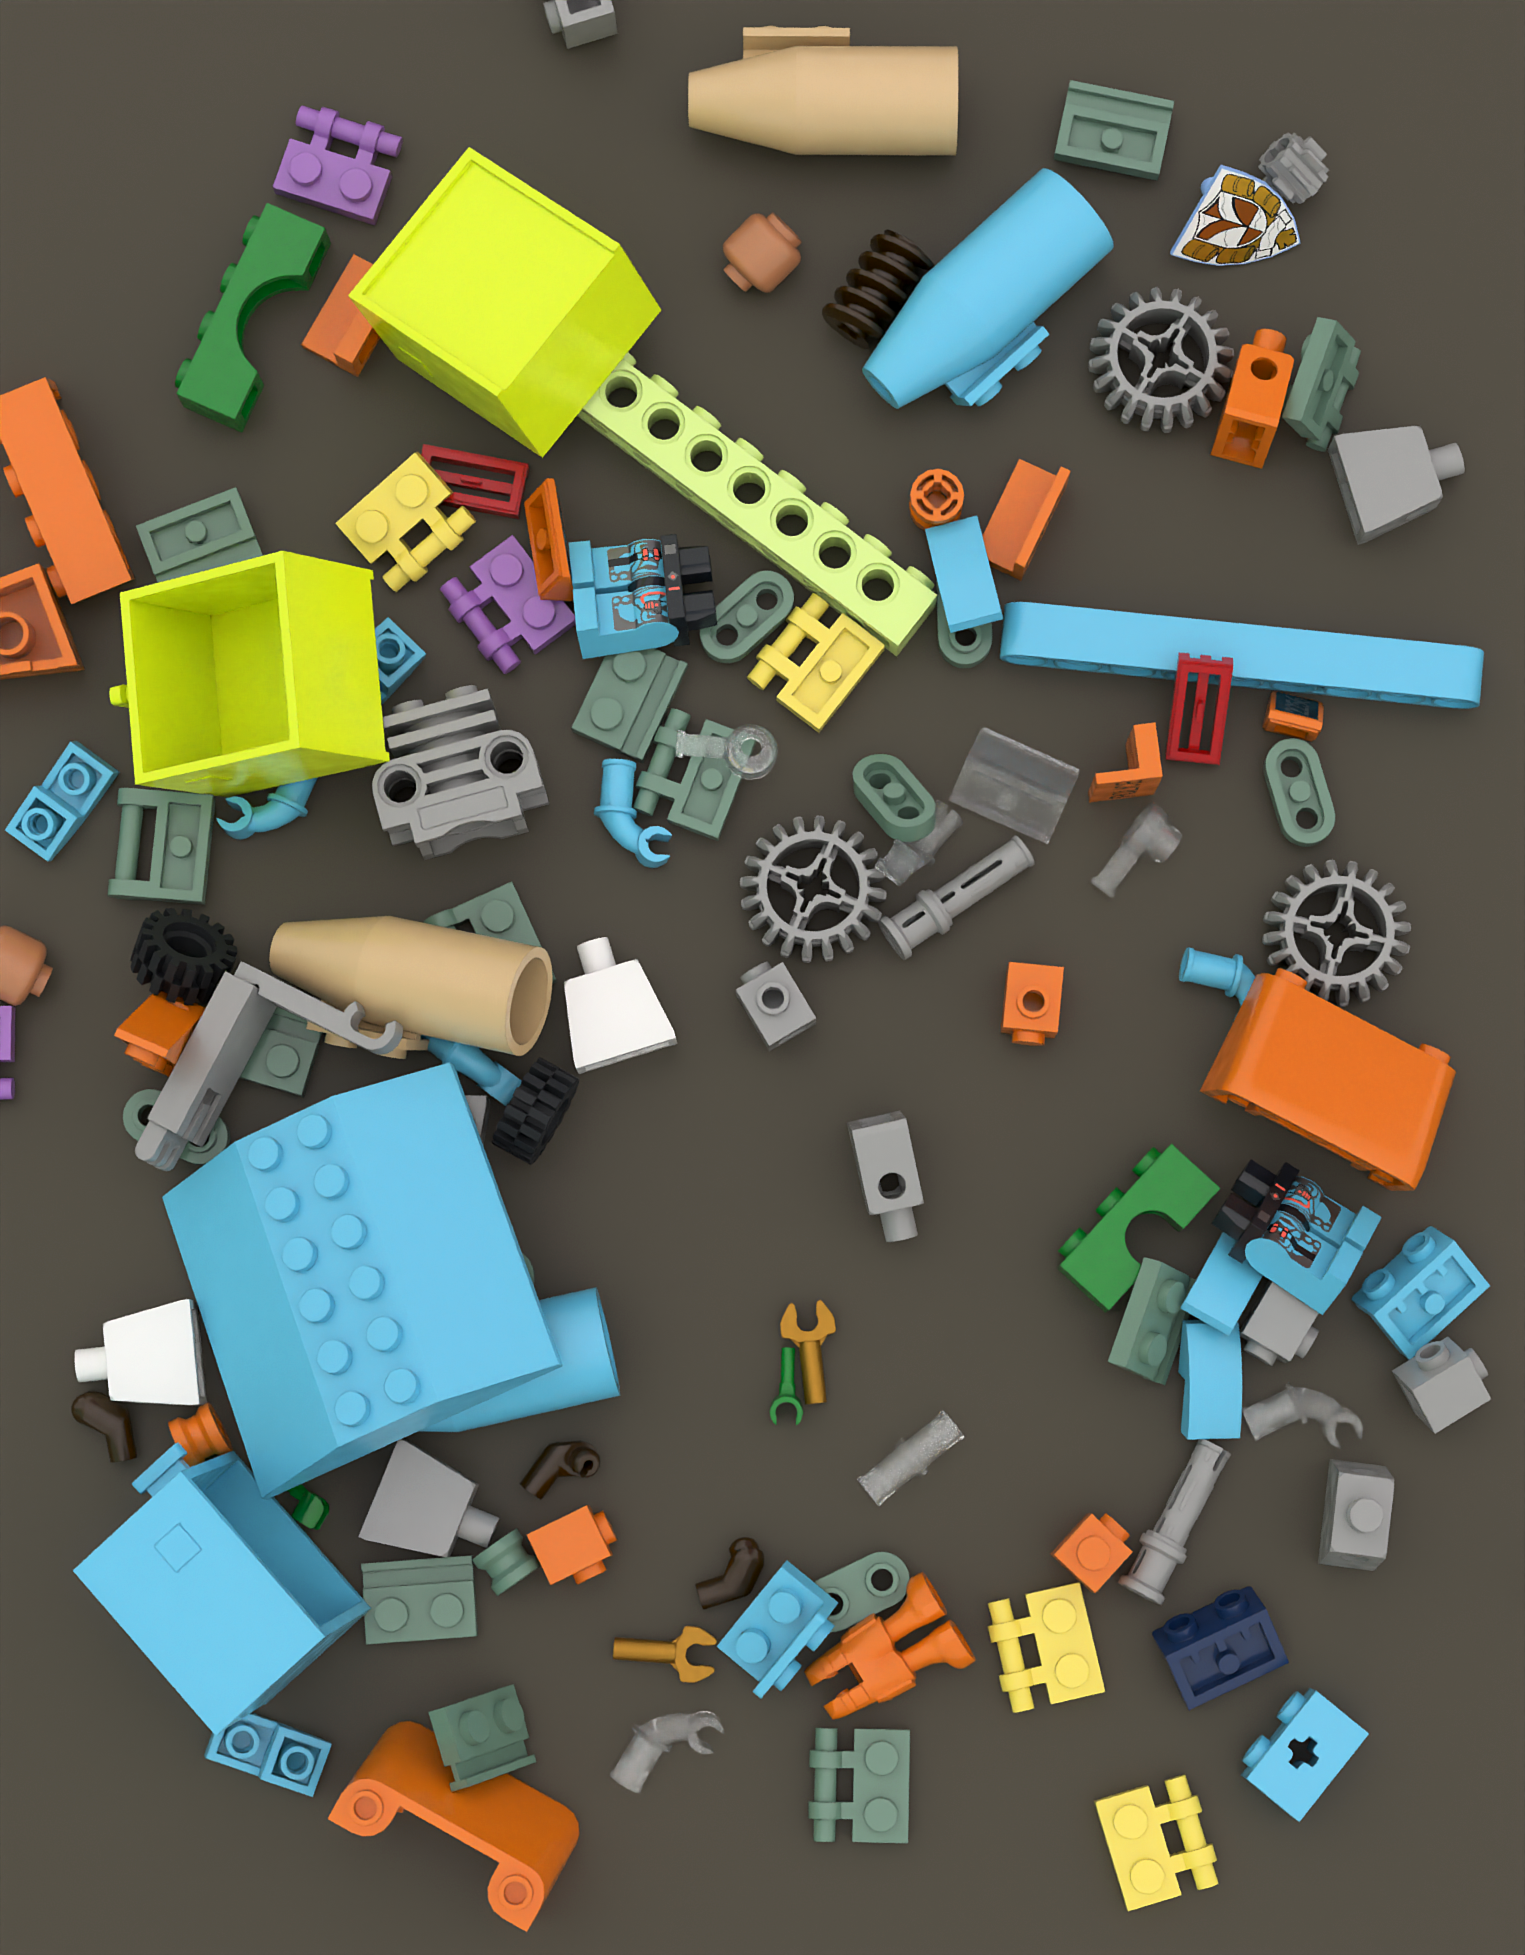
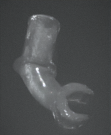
M937 800L935 802L936 825L927 837L913 842H903L896 839L893 841L894 845L888 855L883 859L881 857L878 859L875 868L896 885H902L912 873L923 866L931 867L936 862L933 856L954 831L963 824L962 818L953 809L949 814L946 812L948 805L942 801Z
M1289 1382L1284 1384L1286 1390L1248 1408H1242V1414L1255 1441L1298 1420H1301L1302 1424L1307 1423V1418L1314 1419L1322 1424L1323 1433L1326 1438L1339 1449L1342 1448L1334 1434L1337 1421L1340 1423H1351L1356 1436L1360 1440L1362 1439V1423L1354 1412L1343 1408L1333 1398L1321 1392L1302 1387H1293Z
M699 1711L693 1715L683 1713L670 1714L650 1720L643 1725L634 1724L632 1731L635 1735L615 1769H612L610 1776L629 1790L640 1793L644 1782L663 1751L669 1753L672 1749L671 1743L675 1741H688L691 1748L698 1753H714L711 1745L697 1737L696 1731L705 1726H712L725 1734L719 1717L709 1711Z

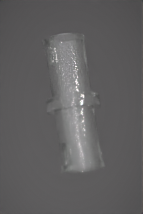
M942 1410L937 1417L907 1441L900 1438L893 1444L896 1450L865 1475H861L857 1479L869 1496L880 1507L886 1499L916 1475L921 1479L929 1473L927 1466L958 1441H962L966 1437L950 1416Z

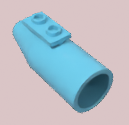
M1042 168L922 277L863 366L862 372L876 392L896 409L944 384L953 394L950 398L956 405L972 406L975 403L979 407L987 403L1001 390L1002 384L999 380L1013 367L1017 371L1023 369L1041 353L1042 350L1038 344L1049 333L1043 326H1036L1034 321L1113 250V240L1105 224L1092 206L1070 183L1052 170Z
M594 1287L539 1300L563 1365L562 1367L418 1432H462L620 1396L616 1363L597 1288Z

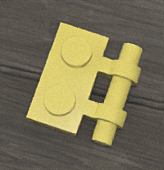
M415 452L335 524L370 564L375 563L387 551L392 555L397 564L382 577L393 591L398 592L410 580L417 582L428 572L426 566L446 548L452 551L464 540L462 534L476 523V520L464 506L457 509L450 517L447 518L438 506L453 491L421 454ZM424 519L433 532L415 548L411 549L402 538Z
M812 593L801 608L796 606L786 618L788 625L771 646L765 644L757 654L756 659L759 662L749 673L747 679L761 690L766 688L775 675L784 679L787 684L776 696V701L820 733L885 650V644L844 613L828 629L818 620L829 608V604L817 594ZM806 637L816 643L817 646L799 667L788 658Z
M1080 1582L1025 1594L1029 1616L1014 1619L1009 1598L988 1603L992 1625L987 1626L991 1643L997 1642L1004 1674L999 1675L1002 1692H1008L1013 1713L1034 1708L1030 1686L1041 1683L1046 1685L1050 1704L1105 1692ZM1034 1633L1041 1665L1025 1669L1018 1637Z
M1185 1774L1164 1780L1170 1801L1163 1804L1154 1805L1148 1785L1094 1800L1128 1911L1181 1896L1175 1873L1191 1869L1197 1890L1219 1884L1213 1862L1217 1861L1212 1843H1206L1198 1813L1202 1812L1198 1795L1191 1794ZM1176 1820L1185 1850L1169 1855L1160 1824Z

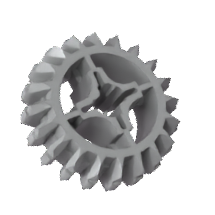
M1158 287L1151 289L1149 303H1145L1142 296L1137 292L1130 294V310L1122 304L1115 303L1111 308V315L1114 321L1101 319L1097 330L1103 337L1092 338L1089 349L1099 356L1089 361L1088 370L1095 374H1102V376L1094 381V391L1096 393L1112 391L1106 398L1104 407L1107 410H1112L1120 404L1125 406L1120 418L1123 423L1128 424L1132 420L1134 413L1143 416L1140 423L1142 431H1149L1153 419H1160L1162 432L1169 433L1173 426V417L1176 416L1184 428L1191 427L1194 421L1192 410L1204 418L1210 415L1212 407L1208 399L1218 402L1222 401L1225 390L1219 383L1230 382L1233 370L1223 364L1232 361L1234 349L1227 346H1219L1228 339V329L1220 327L1211 330V327L1218 318L1216 310L1208 311L1200 316L1198 311L1202 300L1198 296L1191 299L1188 306L1180 304L1182 291L1179 288L1172 291L1169 301H1162V293ZM1153 323L1171 325L1165 333L1160 335H1149L1141 330L1138 334L1132 332L1141 326ZM1187 333L1200 348L1204 361V374L1193 368L1194 362L1186 357L1181 349ZM1173 343L1168 365L1165 362L1164 368L1157 367L1153 376L1149 378L1154 355L1157 358L1158 352L1165 353L1169 345ZM1118 347L1129 352L1128 358L1135 362L1141 371L1135 388L1127 381L1120 369L1117 354ZM1162 385H1173L1179 389H1182L1184 386L1190 388L1187 392L1174 397L1161 398L1151 396L1155 389Z
M819 815L815 817L814 831L805 832L804 821L801 817L793 819V829L795 832L793 836L788 837L785 829L780 824L774 826L773 834L778 844L774 847L768 840L759 838L756 842V847L766 856L765 859L747 856L745 860V866L751 871L758 873V876L740 878L741 888L756 891L757 893L741 900L742 909L749 911L760 909L761 911L749 920L748 923L751 930L760 929L768 924L771 928L764 934L762 943L769 947L781 936L785 939L781 947V956L785 958L792 954L795 944L802 945V961L804 963L811 962L812 947L822 946V956L826 962L832 961L833 949L831 944L837 941L846 954L853 952L854 946L848 934L853 932L858 938L866 941L870 937V931L860 921L864 918L871 922H878L882 916V913L877 908L868 905V903L883 902L886 900L887 895L886 890L870 887V884L885 879V870L883 868L868 870L866 868L867 865L877 858L878 853L876 849H867L858 854L856 850L861 846L864 835L858 831L845 842L841 838L845 832L846 824L841 820H838L834 825L832 834L824 833L825 820L823 816ZM822 848L814 862L807 868L797 869L788 865L784 868L777 865L783 858L797 850ZM837 855L842 857L854 871L859 886L858 899L845 894L846 890L835 885L831 879L830 874ZM824 866L822 871V890L829 889V895L816 894L813 901H809L805 912L802 913L804 908V889H798V884L801 882L810 884L814 877L817 878L821 867ZM769 880L781 884V888L791 893L796 900L793 916L789 924L784 922L771 906L767 893ZM829 909L838 913L842 910L849 913L841 923L832 928L822 931H805L810 919L820 910Z
M1327 860L1323 869L1324 878H1321L1317 869L1310 864L1303 869V876L1307 885H1304L1293 875L1286 879V888L1293 897L1278 891L1274 893L1271 901L1283 913L1276 911L1266 912L1263 921L1270 926L1279 928V931L1264 934L1262 943L1268 946L1280 945L1281 950L1274 952L1267 958L1270 966H1276L1285 961L1289 967L1286 969L1287 971L1307 981L1305 990L1309 991L1311 986L1318 988L1316 996L1326 1001L1329 998L1330 991H1335L1336 1003L1338 1007L1342 1008L1349 1004L1350 989L1353 990L1355 997L1360 1003L1370 999V990L1366 982L1379 992H1383L1389 984L1380 970L1395 976L1401 972V964L1392 958L1390 954L1405 956L1409 953L1410 945L1396 940L1394 937L1409 933L1411 931V924L1405 921L1394 922L1393 917L1402 913L1406 909V905L1403 901H1398L1388 906L1385 899L1394 891L1395 887L1391 883H1387L1379 891L1375 890L1371 885L1377 879V871L1370 869L1361 881L1356 879L1358 871L1357 862L1350 861L1344 869L1343 876H1338L1335 860ZM1337 892L1336 900L1332 904L1328 915H1310L1308 918L1296 915L1299 906L1308 898L1319 893ZM1353 897L1364 903L1371 911L1376 920L1379 935L1373 934V929L1366 928L1356 921L1353 914L1355 903ZM1341 914L1339 923L1345 926L1342 932L1348 931L1349 938H1345L1332 953L1334 945L1328 941L1331 935L1325 937L1324 929H1328ZM1293 932L1301 934V938L1307 939L1317 946L1320 953L1319 971L1309 965L1301 956L1295 944ZM1365 949L1377 952L1374 960L1365 970L1349 976H1336L1337 967L1341 963L1345 952H1363Z

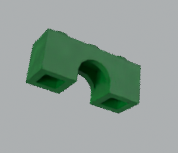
M1170 1144L1163 1153H1160L1153 1146L1131 1170L1139 1177L1131 1188L1124 1194L1116 1187L1095 1210L1102 1217L1098 1224L1088 1234L1079 1227L1058 1250L1065 1260L1057 1269L1105 1313L1136 1282L1141 1264L1131 1256L1125 1243V1232L1130 1221L1139 1215L1152 1214L1163 1218L1175 1230L1180 1232L1221 1189L1173 1144Z

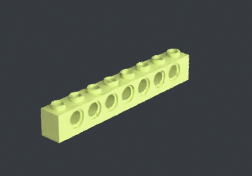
M627 353L577 416L810 592L824 599L838 613H844L885 644L887 650L898 656L936 607L938 595L931 591L935 586L934 583L921 571L912 566H909L906 571L889 559L892 552L881 541L870 534H866L862 539L846 527L849 520L837 508L827 502H823L821 506H818L804 495L806 487L797 478L785 470H781L778 474L774 473L761 463L764 457L753 445L742 438H738L734 443L718 431L721 424L713 415L699 406H696L693 411L676 399L679 393L669 382L657 374H653L649 379L633 367L637 362L630 353ZM625 387L633 390L637 397L627 407H615L607 400L610 393L617 388ZM662 419L672 420L679 426L677 434L666 440L655 438L649 432L650 428L655 422ZM703 451L715 452L722 459L721 464L715 470L709 472L696 469L692 461L698 453ZM744 483H755L765 492L763 497L753 504L740 502L734 493ZM786 515H798L805 520L807 527L797 536H787L779 531L777 524ZM836 546L843 548L849 554L850 559L841 568H829L821 562L819 558L821 553L829 547ZM871 579H883L891 585L893 592L885 600L874 601L864 594L862 590L864 584Z

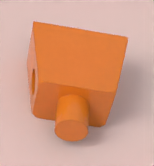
M1260 329L1255 333L1253 344H1242L1230 380L1210 455L1262 469L1278 427L1295 359L1291 355L1284 353L1287 339L1282 333L1272 329Z

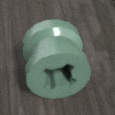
M517 1528L472 1559L478 1569L485 1570L491 1577V1589L497 1597L541 1566L537 1556L528 1554L522 1546L524 1537Z

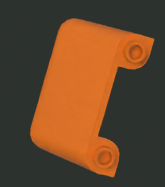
M1278 968L1275 975L1269 973L1257 974L1200 1092L1223 1104H1226L1229 1099L1233 1103L1245 1107L1246 1112L1254 1116L1262 1115L1352 1162L1350 1166L1360 1171H1370L1367 1179L1390 1191H1414L1426 1168L1456 1071L1448 1065L1451 1057L1445 1052L1421 1043L1418 1049L1305 990L1307 981L1290 971Z
M413 1721L399 1722L389 1727L341 1793L328 1820L351 1833L360 1836H374L388 1827L397 1812L403 1813L407 1810L499 1862L487 1889L488 1901L493 1911L501 1918L527 1932L577 1844L580 1831L579 1822L575 1814L565 1805L508 1773L451 1792L449 1783L455 1781L451 1765L444 1767L434 1731Z

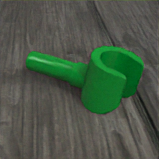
M781 1348L779 1395L773 1399L770 1407L771 1420L775 1425H777L776 1408L783 1402L795 1405L797 1409L796 1425L802 1420L803 1405L799 1397L795 1395V1348Z
M302 1484L287 1490L291 1496L299 1500L291 1517L308 1528L319 1530L329 1514L330 1507L328 1502L307 1490Z

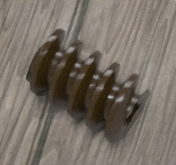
M888 229L884 230L885 234H877L872 237L870 247L873 252L865 251L861 253L858 258V264L861 269L854 268L849 270L846 275V281L849 286H840L835 290L834 298L837 304L829 303L822 309L824 320L836 332L863 349L870 348L866 341L868 336L881 340L885 335L884 330L878 324L880 319L893 323L897 317V314L889 306L891 302L904 305L909 297L902 289L903 285L906 284L916 288L920 282V278L916 275L914 269L918 267L930 271L934 267L933 262L915 243Z

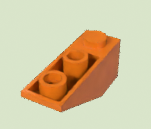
M161 991L157 996L152 994L117 1028L114 1036L127 1044L124 1054L142 1063V1066L169 1077L199 1022L205 1007L196 1003L194 1005H184L182 997H177L175 1003L167 1001L168 994Z

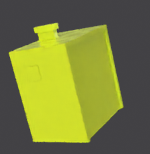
M468 147L348 295L399 361L542 458L661 312V308L619 243L470 147Z
M279 551L120 592L127 685L122 684L111 687L109 695L112 705L129 708L135 785L232 797L390 762L389 752L385 750L370 581L374 580L373 570L292 552Z

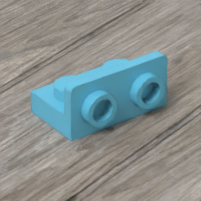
M1430 1226L1423 1232L1410 1237L1403 1245L1402 1251L1383 1269L1370 1274L1363 1282L1362 1288L1353 1295L1352 1301L1374 1320L1400 1354L1410 1360L1421 1347L1436 1337L1490 1285L1453 1239Z
M786 1560L716 1647L759 1681L752 1692L761 1699L772 1685L782 1691L802 1666L794 1659L802 1648L806 1645L814 1652L831 1632L835 1625L827 1618L838 1602Z

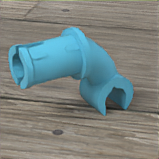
M605 759L602 762L603 775L600 806L594 808V815L601 818L611 836L622 847L635 853L637 860L643 866L658 868L667 863L670 855L654 854L650 851L648 842L653 840L669 842L672 834L660 826H651L644 830L634 821L637 818V811L632 808L634 773L637 764L625 759Z
M318 778L278 786L275 794H268L267 800L269 802L264 806L252 807L242 797L233 796L226 798L225 800L231 808L242 811L245 816L235 823H227L222 819H216L227 835L238 840L246 839L253 835L254 832H266L290 823L298 816H307L308 810L305 808V805Z
M1190 947L1186 948L1179 970V981H1189L1225 990L1226 996L1233 997L1235 995L1238 998L1240 1006H1242L1255 979V975L1243 963L1242 955L1235 954L1233 958L1197 951Z
M421 1035V1038L429 1039L428 1051L439 1058L442 1064L451 1062L454 1064L457 1074L461 1073L478 1083L477 1086L504 1106L510 1103L513 1093L521 1085L522 1081L496 1061L493 1062L479 1047Z

